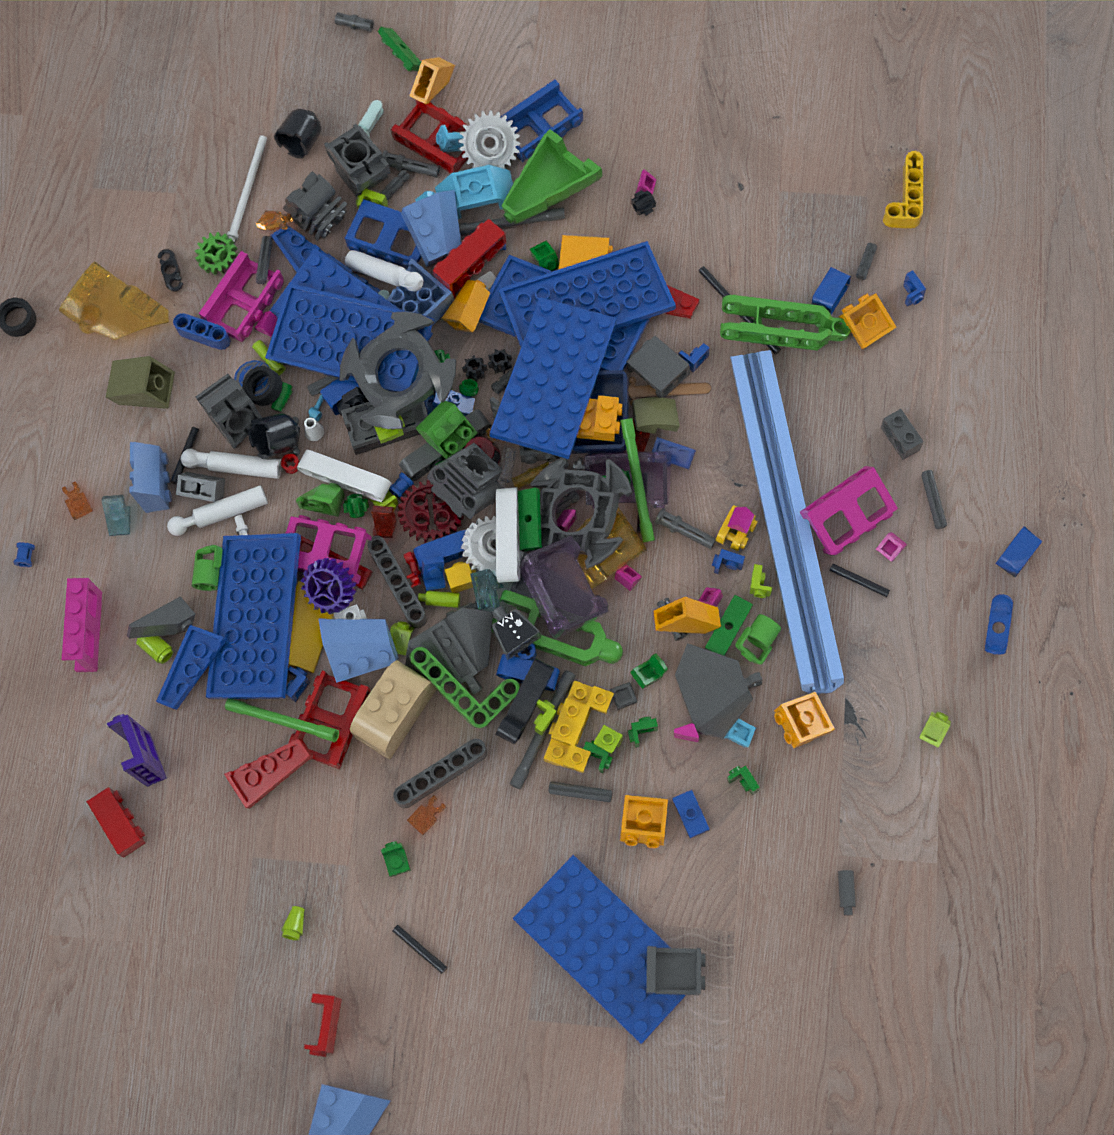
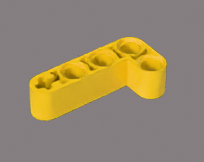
M911 151L906 155L903 166V203L893 202L886 206L883 223L887 227L916 228L920 224L923 214V155L918 151Z

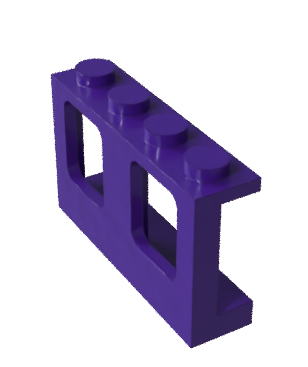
M120 714L113 717L112 721L107 723L108 727L128 742L133 758L121 762L123 770L146 787L167 779L150 732L128 714Z

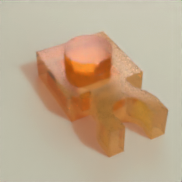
M265 210L256 224L259 229L275 230L277 227L287 230L288 225L286 222H292L293 218L291 214L282 215L280 211Z
M74 481L72 482L74 486L72 491L69 492L65 486L62 487V490L69 497V499L65 500V503L72 518L76 520L93 510L85 493H79L80 488L77 482Z
M434 795L430 798L426 808L421 804L407 819L422 835L438 820L434 815L446 808L443 803L438 808L433 806V803L437 800V797Z

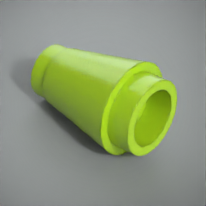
M292 906L281 929L283 932L282 937L298 941L300 936L303 935L304 908Z

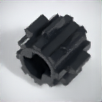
M641 190L634 194L635 198L631 199V204L639 216L642 214L646 216L654 212L652 208L656 207V202L650 191L643 192Z
M495 349L494 353L488 355L491 361L488 363V367L492 368L495 374L499 372L505 374L506 370L512 368L509 362L512 360V356L508 355L505 349L501 351Z
M473 355L472 358L465 359L466 364L462 367V370L466 373L467 379H474L477 382L479 378H485L484 373L488 368L486 364H483V358H475V355Z

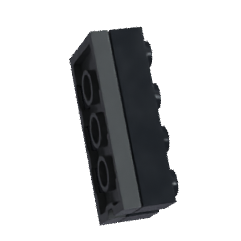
M370 402L341 410L355 455L420 435L416 427L428 416L424 402H421L401 415L405 427L402 429L404 435L381 444L374 426L361 419L363 414L375 409Z

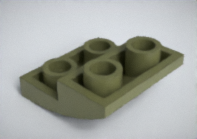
M652 397L633 400L632 408L636 430L653 434L656 433L658 428L666 431H678L680 425L675 399Z

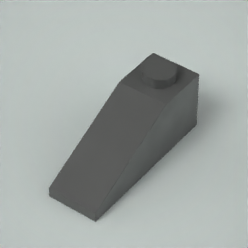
M180 596L129 624L127 637L131 639L176 635L181 631L185 632L188 630L189 625L193 626L195 613Z

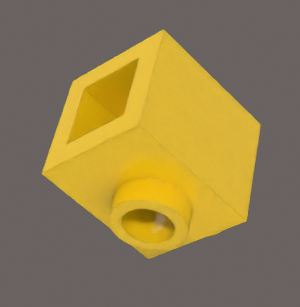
M457 562L452 567L444 569L452 593L476 587L474 580L478 579L475 569L471 570L469 564Z

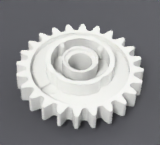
M489 110L488 115L482 111L481 117L474 114L475 120L468 118L470 124H463L466 131L460 132L464 138L458 140V142L463 143L459 150L465 151L462 157L469 158L466 163H473L472 168L493 165L505 169V164L511 166L509 160H516L513 154L519 153V150L515 147L521 145L520 142L516 141L520 135L514 134L517 127H511L513 121L506 122V115L500 118V112L493 116L491 110ZM487 137H493L495 140L494 145L490 148L484 144Z
M485 516L483 521L477 519L476 524L472 522L464 533L465 535L462 538L464 543L461 549L465 551L462 556L468 557L466 564H473L471 570L476 568L479 570L478 575L484 572L486 578L492 575L493 579L496 580V550L491 547H496V517L493 516L489 520ZM520 550V562H521V559H522L523 554H524V552H522L521 550Z

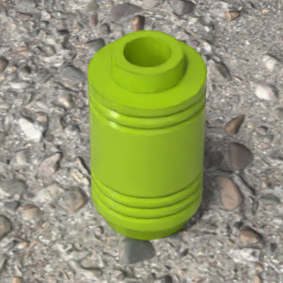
M160 636L137 638L136 644L157 663L164 664L173 656L172 647Z

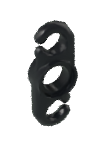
M170 249L161 250L158 258L160 259L159 263L161 264V272L166 287L172 292H177L182 289L183 282H180L182 278L175 254ZM164 254H169L170 257L167 260L161 259ZM168 267H175L174 273H165ZM174 280L179 281L176 287L171 286Z

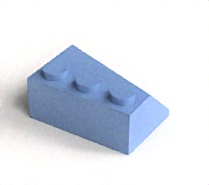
M454 190L438 192L403 207L401 215L426 267L444 260L452 249L457 248L461 244Z
M411 258L407 271L419 273L423 277V287L416 292H412L403 286H397L396 289H393L387 300L400 310L432 317L435 319L434 325L454 301L453 294Z
M130 442V464L132 469H134V471L130 472V480H132L133 486L129 487L130 494L145 513L170 509L169 502H172L171 491L168 490L167 484L170 483V475L166 471V465L168 464L167 453H164L160 446Z
M318 619L322 643L336 682L390 666L399 659L386 619Z
M322 1084L309 1135H370L391 1101Z

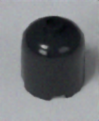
M300 108L290 112L274 134L275 142L280 148L284 146L289 150L288 154L290 156L303 159L305 155H308L321 133V123L312 111Z
M285 413L251 420L252 428H248L251 447L257 448L259 452L257 456L262 459L292 450L298 444L300 438L299 425L290 415Z

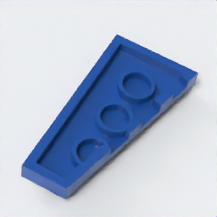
M189 625L156 702L177 710L225 644L227 638Z

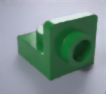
M547 240L529 249L540 267L550 271L559 268L557 254Z
M746 765L742 768L737 766L729 771L730 775L727 777L729 784L741 778L742 780L739 783L745 792L749 791L753 795L759 791L760 786Z
M397 841L385 844V848L381 849V853L384 857L389 876L393 877L411 871L403 844L397 843Z

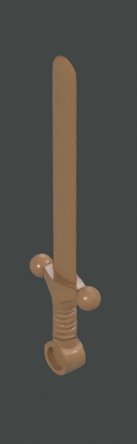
M629 378L631 406L636 397L656 396V390L650 385L635 386L636 378ZM708 383L679 384L667 396L707 394L711 391V386Z

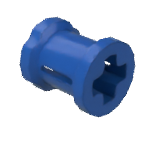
M401 472L399 478L390 486L389 491L401 500L403 493L414 483Z
M25 542L17 543L16 548L18 550L16 559L13 561L14 565L32 567L31 556L35 546Z
M533 643L518 653L519 658L530 659L531 661H534L537 656ZM527 649L530 655L527 656L523 651Z

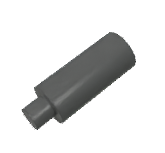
M838 871L840 907L844 908V916H852V907H856L854 871Z

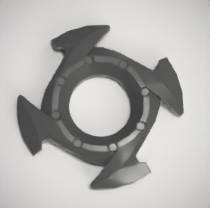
M407 311L392 312L393 326L371 340L361 352H359L356 340L352 338L343 354L340 365V381L348 380L350 376H354L366 399L375 407V409L361 416L364 422L372 426L388 430L403 429V421L399 419V415H403L426 400L433 393L434 387L442 403L445 402L452 389L456 375V359L446 358L444 363H440L429 342L417 332L422 328L432 325L434 322L432 319L418 313ZM394 351H409L416 356L419 364L416 380L403 391L391 392L385 390L378 379V370L381 362Z
M561 457L540 471L531 482L533 488H542L540 493L542 548L530 550L529 552L544 565L547 563L549 547L560 552L587 555L588 558L585 560L586 568L589 569L612 555L623 542L621 537L607 539L614 525L620 497L624 494L628 497L633 491L622 469L610 459L606 460V478H604L600 474L591 471L567 470L569 463L566 458ZM575 490L589 492L595 504L594 514L590 522L583 529L576 532L562 531L558 527L555 518L556 508L560 500L566 494Z

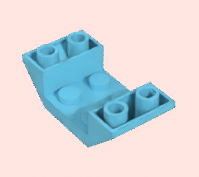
M486 165L451 173L435 187V191L438 193L454 190L458 219H461V211L497 202L499 209H503L501 205L509 193L513 181L510 170Z

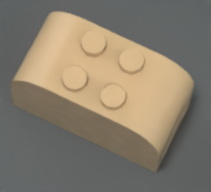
M396 660L386 669L352 721L350 732L357 740L390 760L436 692V689L430 680Z

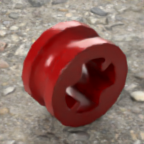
M286 454L281 459V466L286 473L294 474L299 471L297 466L300 461L296 455ZM293 461L295 465L288 467L287 462Z

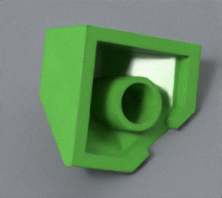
M321 484L296 499V503L300 509L338 517L345 494L341 486L337 484Z

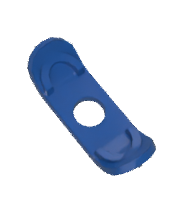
M996 595L991 603L985 651L994 655L1005 654L1007 650L1013 611V600L1008 595ZM1001 622L1005 625V631L996 633L993 631V625Z

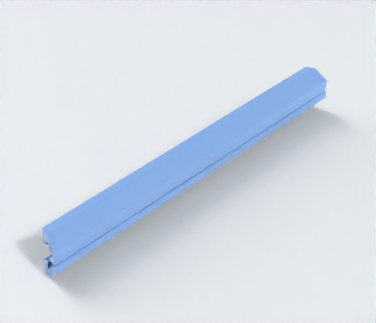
M771 350L732 356L730 360L801 689L808 694L815 691L817 695L832 693L844 683V675L810 523L807 519H803L800 511L806 505Z

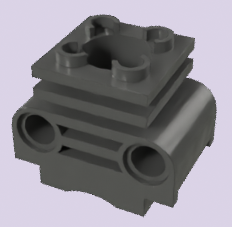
M356 123L349 131L329 144L328 142L324 144L326 152L336 168L335 171L356 197L362 194L363 190H370L388 178V174L391 173L389 164L383 158L382 152L371 141L362 127Z
M312 171L305 178L302 190L298 188L286 197V204L283 206V210L288 213V217L302 230H307L311 225L309 234L312 236L317 231L315 239L318 241L321 237L326 238L331 232L329 229L333 227L334 223L338 225L343 220L347 212L345 210L347 203L344 201L339 206L342 199L340 196L333 201L336 194L335 189L320 174L316 175Z
M226 374L195 396L211 421L233 449L248 436V428H252L251 420L262 418L243 388L229 374Z
M473 443L435 465L428 474L427 479L434 484L431 491L443 499L458 517L466 515L469 519H472L474 515L496 502V489H501L497 479L500 477L503 469L480 447Z

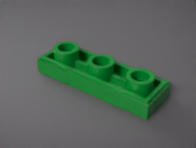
M381 26L377 31L382 37L381 41L393 50L392 54L395 57L401 59L405 69L410 72L413 70L418 71L421 61L392 28Z
M535 487L518 491L520 550L524 552L542 548L540 489Z
M734 595L720 619L721 627L714 630L705 649L725 656L753 604ZM730 625L732 629L727 630L725 626Z

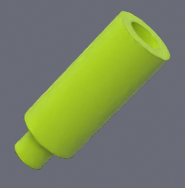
M428 590L426 594L419 593L418 600L425 602V605L460 607V593Z

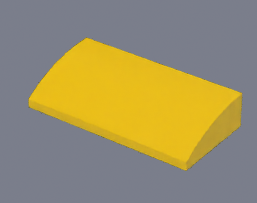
M298 581L295 593L288 666L293 668L299 667L304 671L314 673L323 649L318 619H333L334 614H328V612L321 613L320 609L314 610V604H308L309 598L303 597L306 591L301 588L305 584Z

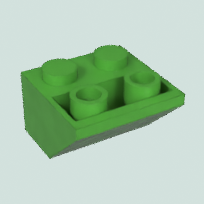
M448 401L441 402L416 427V430L427 443L446 459L460 451L478 433L456 405Z

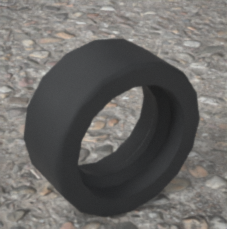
M14 297L0 304V328L4 333L9 336L20 337L28 334L35 327L36 313L26 300ZM19 308L26 310V318L21 324L17 326H8L6 324V317L11 311Z
M257 366L246 374L242 388L254 404L268 406L274 403L280 396L283 383L281 377L269 367ZM269 376L270 385L262 395L255 396L257 383L260 379Z

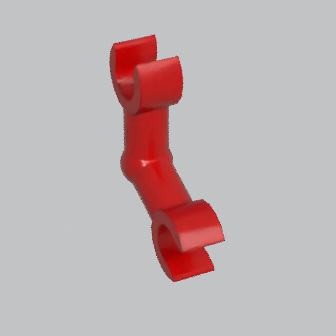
M410 551L403 555L412 573L407 575V579L411 580V587L413 588L420 585L419 578L421 577V572L416 563L417 560L414 552L411 553Z

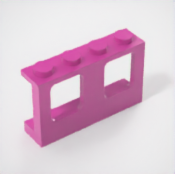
M242 251L238 254L199 312L201 319L224 327L229 336L240 342H243L246 337L250 336L252 327L256 321L258 322L261 319L264 309L271 304L274 294L277 290L281 289L284 283L281 271L276 270V272L268 269L267 280L269 282L258 298L244 292L243 288L251 276L257 273L258 264L250 260L248 254ZM233 305L248 311V314L237 330L222 322Z
M864 466L800 511L803 519H807L825 547L822 551L825 554L837 555L843 551V547L848 543L856 542L860 539L861 534L876 528L878 522L889 519L898 508L875 468ZM874 487L885 506L866 518L857 503V498ZM841 510L852 529L833 541L823 523Z
M299 515L298 518L290 517L286 533H296L297 526L318 530L312 551L310 553L299 552L298 571L304 572L310 564L318 559L329 558L328 554L334 534L354 537L355 541L349 560H336L337 563L343 562L344 569L349 568L348 574L354 575L351 581L359 584L361 576L357 574L361 556L366 540H372V537L366 533V529L356 526L354 529H350L342 523L331 525L323 519L312 521L311 518Z
M67 578L61 660H75L74 670L76 672H97L102 591L89 578Z

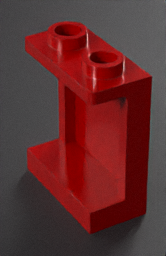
M312 993L311 1002L324 1006L318 1044L316 1046L304 1044V1049L310 1050L309 1055L326 1057L327 1053L333 1054L342 999L336 996Z

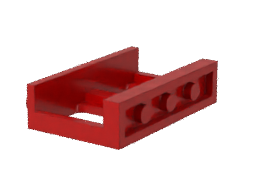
M416 100V106L401 125L394 124L391 128L393 140L430 162L440 165L442 169L449 173L458 172L468 160V157H462L465 151L455 158L446 152H442L439 144L436 142V134L441 125L446 126L448 133H453L455 131L465 132L466 129L463 127V124H467L459 117H453L448 114L444 108L436 107L431 101L428 104H424ZM424 113L440 122L428 139H422L410 131L411 127Z
M322 670L320 676L317 675L314 680L313 687L315 688L312 695L309 694L306 699L305 712L300 714L298 719L339 730V737L336 742L331 743L328 753L322 754L311 749L309 750L313 755L312 760L340 770L353 738L350 732L352 721L371 693V690L362 684L358 686L347 681L336 682L335 677L328 675L326 671ZM329 685L351 693V698L343 715H338L318 707V702L326 686ZM297 730L295 734L291 735L289 743L297 739H303L305 732Z

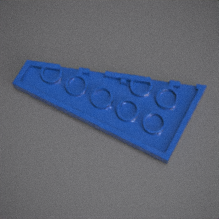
M286 225L271 234L274 242L296 273L314 248H316L375 292L379 293L381 291L379 288L368 283L363 277L361 278L339 260L322 251L316 244L306 240L303 235L290 226Z

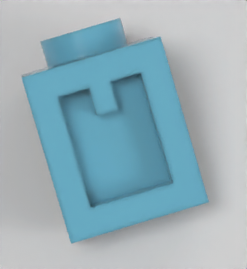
M441 125L436 134V142L439 144L441 151H461L459 148L463 146V143L458 142V140L463 139L464 136L460 132L448 133L446 126Z
M738 719L724 738H728L744 748L749 747L756 727Z

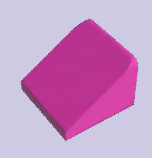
M568 509L561 513L556 522L562 531L568 532L577 519L576 511Z
M890 532L876 550L893 562L907 544Z
M694 723L674 729V738L699 742V736Z

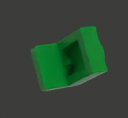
M655 653L648 661L633 668L630 673L640 687L644 689L660 680L668 668L665 662Z
M648 716L640 718L639 722L631 723V730H628L630 743L634 742L635 748L640 747L639 734L658 731L657 719H651Z
M594 740L591 743L586 741L583 749L590 751V756L601 760L598 769L603 774L605 769H609L613 757H610L609 752L596 746Z

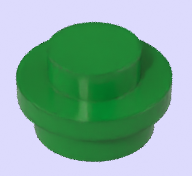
M465 379L459 385V391L465 396L472 397L478 394L479 387L476 381Z

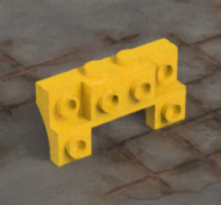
M574 680L568 698H566L564 703H560L557 715L559 717L557 723L553 722L549 731L551 740L543 758L544 761L584 773L591 752L579 748L577 745L591 709L607 714L614 693Z

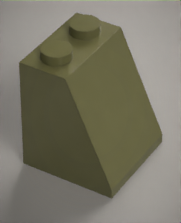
M151 356L112 361L106 398L118 405L168 409L175 372Z

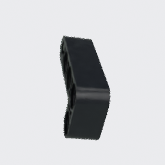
M537 658L534 660L495 735L514 745L519 741L536 708L537 701L540 700L555 670L554 667Z

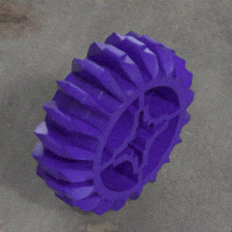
M329 558L318 559L310 564L303 573L305 577L301 580L305 584L301 589L306 591L303 597L309 598L308 604L313 603L314 610L320 609L321 613L328 612V614L339 613L349 607V603L354 599L353 595L357 592L353 589L356 583L351 581L354 575L348 574L349 568L344 569L343 562L337 563L336 559L330 560Z

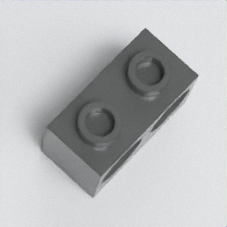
M902 409L883 419L881 429L902 460L920 451L924 441Z
M192 472L179 474L176 495L212 502L224 498L225 478Z

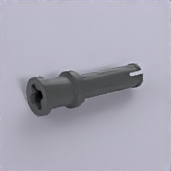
M388 150L383 151V158L387 161L389 167L396 168L397 171L404 169L436 178L439 176L440 165L409 159L404 154L396 155L389 153Z
M665 508L660 510L654 523L656 525L661 524L670 529L671 533L678 532L710 550L716 540L715 537L682 521L681 516L678 515L676 517L667 512Z

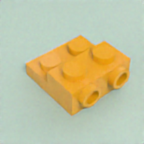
M866 293L857 299L858 304L855 306L852 303L841 310L843 314L839 315V318L844 319L846 325L850 328V333L852 332L861 349L866 348L896 328L876 293L870 296Z
M598 396V399H590L577 438L614 441L615 434L620 432V422L617 421V416L622 415L623 404L619 403V397Z
M816 691L783 703L774 710L775 721L778 725H782L785 731L784 739L788 744L792 745L793 749L835 730Z
M625 795L620 841H623L628 846H636L638 843L646 844L649 848H658L659 845L664 846L668 799Z

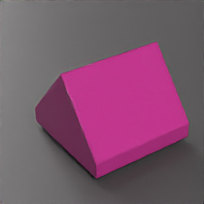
M645 169L641 172L636 193L642 190L643 192L650 191L653 195L657 179Z
M271 311L264 312L255 326V330L272 337L278 319L276 318L277 316Z
M735 507L727 527L747 534L754 514L747 507Z
M624 565L617 569L614 579L631 591L642 576L628 565Z
M706 587L698 601L717 607L723 595L720 589Z

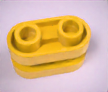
M733 505L715 541L724 544L727 539L732 542L730 548L738 552L740 548L744 550L749 540L747 535L749 531H754L758 521L755 520L756 515H754L747 534L740 531L737 534L731 533L732 528L727 526L735 507H737Z

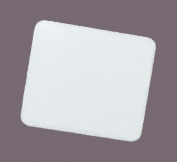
M489 271L477 280L483 282L486 285L485 289L488 290L493 285L496 277Z

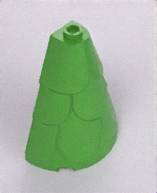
M549 129L543 135L519 178H516L501 206L505 212L503 216L509 223L514 222L517 224L546 211L548 207L566 200L569 196L599 181L603 176L602 169L589 158L583 163L567 150L563 138Z

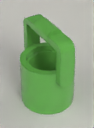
M209 545L196 551L191 585L193 588L203 591L218 590L222 547ZM214 553V561L203 559L204 554Z
M758 614L752 625L743 631L735 646L748 661L761 665L771 652V645L781 631V627L771 618ZM746 639L754 646L763 650L759 658H756V655L743 646Z

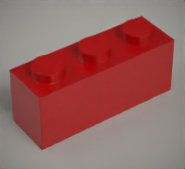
M107 787L86 802L116 853L124 858L146 844L142 838L145 834L139 825L135 826L132 819H134V816L128 807L124 808L121 803L124 799L119 791H114Z

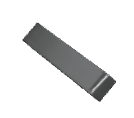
M480 409L474 410L465 416L478 432L473 438L483 436L492 427ZM425 443L403 458L399 466L407 477L412 481H416L430 472L438 462L444 461L446 458L429 443Z
M380 536L372 537V540H369L367 544L368 550L406 619L414 628L423 627L427 622L425 611L387 543ZM376 545L383 546L380 551L373 550ZM386 562H392L389 568H383V565ZM395 579L402 580L399 585H392ZM405 596L412 597L411 601L407 603L402 602V599ZM415 613L422 614L418 620L411 619Z
M480 739L470 740L398 786L393 793L395 802L402 808H409L484 760L487 756L484 742ZM475 746L482 747V752L478 755L471 753L472 748ZM456 758H464V763L461 766L453 765ZM439 769L446 770V774L442 778L435 777V773ZM420 781H427L428 785L425 789H417ZM408 792V800L404 802L399 801L400 794Z

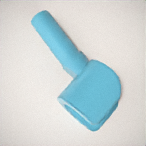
M320 395L316 405L309 409V418H314L317 422L322 417V412L318 411L324 400L322 395Z

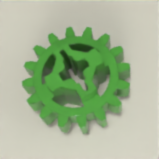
M217 232L216 236H213L209 233L208 239L203 236L204 242L197 243L200 249L195 250V253L199 255L195 259L206 273L212 272L216 275L219 271L221 274H224V269L228 270L230 268L229 265L234 262L233 258L238 256L235 252L238 248L233 245L235 242L231 238L229 239L226 234L222 236Z

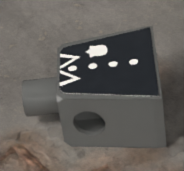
M500 606L492 612L497 620L492 625V629L507 660L541 638L539 630L517 609L508 614L503 606Z

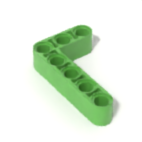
M417 647L409 656L411 664L425 678L432 682L434 688L474 728L485 727L516 697L520 689L516 680L506 679L483 701L478 703L427 649ZM416 652L424 653L425 661L423 663L415 661L414 654ZM431 667H437L440 670L438 678H432L429 675ZM446 682L454 684L455 689L452 694L445 692L444 684ZM506 683H511L514 686V692L511 695L504 691ZM466 697L469 700V707L467 709H462L459 706L460 698ZM491 698H496L499 701V707L496 710L491 709L489 706ZM477 712L484 716V721L480 725L476 724L473 719Z

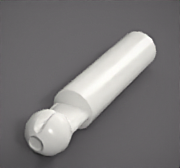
M356 250L350 251L345 258V265L353 271L394 286H403L412 292H416L423 287V277L419 273L407 271L401 266Z
M187 449L181 455V462L187 468L203 467L208 468L209 471L279 479L282 472L281 459L276 458L262 459L258 456L216 451L203 453L194 449Z
M260 485L193 509L192 516L190 517L174 516L169 520L167 528L172 535L180 536L190 526L197 525L199 528H203L266 505L268 501Z

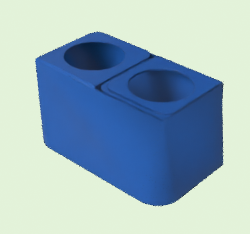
M830 267L812 296L811 305L824 306L832 315L849 287L846 284L850 285L851 276Z
M340 378L323 388L320 393L335 415H339L336 403L342 399V395L355 387H359V385L349 380L340 381Z
M1023 526L995 564L1013 577H1016L1042 541Z

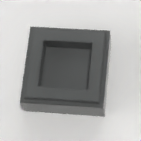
M630 682L610 689V692L614 693L613 699L617 710L638 703Z

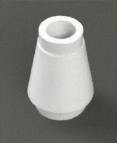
M307 418L304 422L305 437L310 441L320 440L324 435L323 426L314 418Z

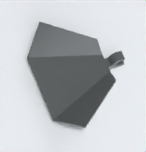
M465 607L460 608L409 640L405 665L420 673L411 664L409 656L415 648L423 647L460 684L466 681L473 694L479 692L482 686L474 675L489 665L493 621L492 612ZM418 651L414 654V659L418 663H423L425 655L423 652ZM431 667L429 675L432 678H438L440 670L437 667ZM451 682L445 683L450 687H454V684Z
M688 643L675 673L683 700L697 733L723 739L752 702L753 697L749 689L762 685L760 672L751 674L748 678L744 679L738 660Z

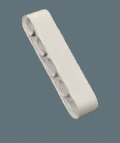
M311 450L304 452L297 466V469L303 474L327 483L337 484L345 490L362 494V496L378 502H383L391 486V482L382 476Z
M518 487L496 489V576L498 583L520 581Z

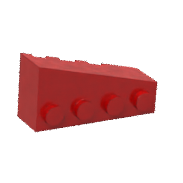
M488 218L484 223H480L470 236H466L457 248L452 249L443 261L438 262L432 270L434 278L449 289L455 299V295L463 288L467 280H470L473 274L478 275L484 267V262L486 260L490 262L507 243L506 233Z

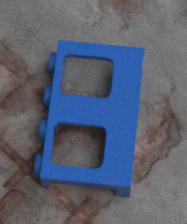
M554 79L500 116L502 118L506 115V122L513 121L511 127H517L514 134L526 126H530L539 136L523 148L519 145L515 147L519 150V153H515V155L523 163L532 156L543 135L549 129L562 138L573 127H578L583 121V110L581 108L577 110L560 91V84ZM559 105L569 116L551 127L543 118V115Z
M363 199L345 236L347 247L351 251L356 250L392 264L400 265L406 270L411 258L418 264L421 259L417 246H415L410 256L391 250L400 230L409 231L401 212ZM366 217L384 223L379 237L374 244L355 238L363 219Z

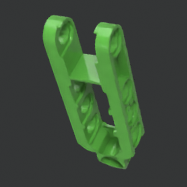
M727 295L722 299L723 312L754 317L753 323H722L720 336L727 340L818 351L829 341H844L850 335L851 330L846 325L844 319L833 318L824 306L739 295ZM762 318L815 324L818 327V333L806 332L804 329L797 331L784 329V327H765L762 324Z
M503 590L499 601H503L517 607V610L528 613L527 620L535 625L537 617L540 618L542 616L556 621V624L560 625L562 623L575 628L578 632L582 630L595 636L591 647L583 650L540 634L541 638L533 643L536 649L585 667L598 660L611 664L621 660L623 656L622 646L618 642L606 638L599 622L515 592ZM493 618L492 625L497 622L495 618Z

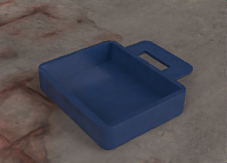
M622 370L599 371L590 399H598V396L619 397V403L623 404L622 415L617 416V421L620 422L621 420L628 419L629 379L627 374ZM621 422L620 432L615 434L614 441L576 438L571 454L625 452L627 449L623 438Z

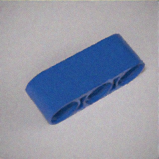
M184 313L176 315L173 320V325L183 338L219 350L228 348L231 343L227 331L220 325Z
M466 530L417 546L413 552L420 570H422V559L443 556L445 564L464 557L462 554L465 550L461 549V546L464 543L462 538Z
M502 654L496 676L502 679H514L522 684L534 661L515 656L507 660L505 655ZM554 667L555 670L545 688L547 691L555 690L560 670Z

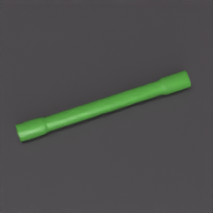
M624 419L620 422L640 519L642 541H654V532L649 517L635 441L636 435L633 419Z
M227 699L225 703V709L234 713L252 716L316 735L318 738L336 742L339 737V730L331 727L316 725L255 707L235 699Z

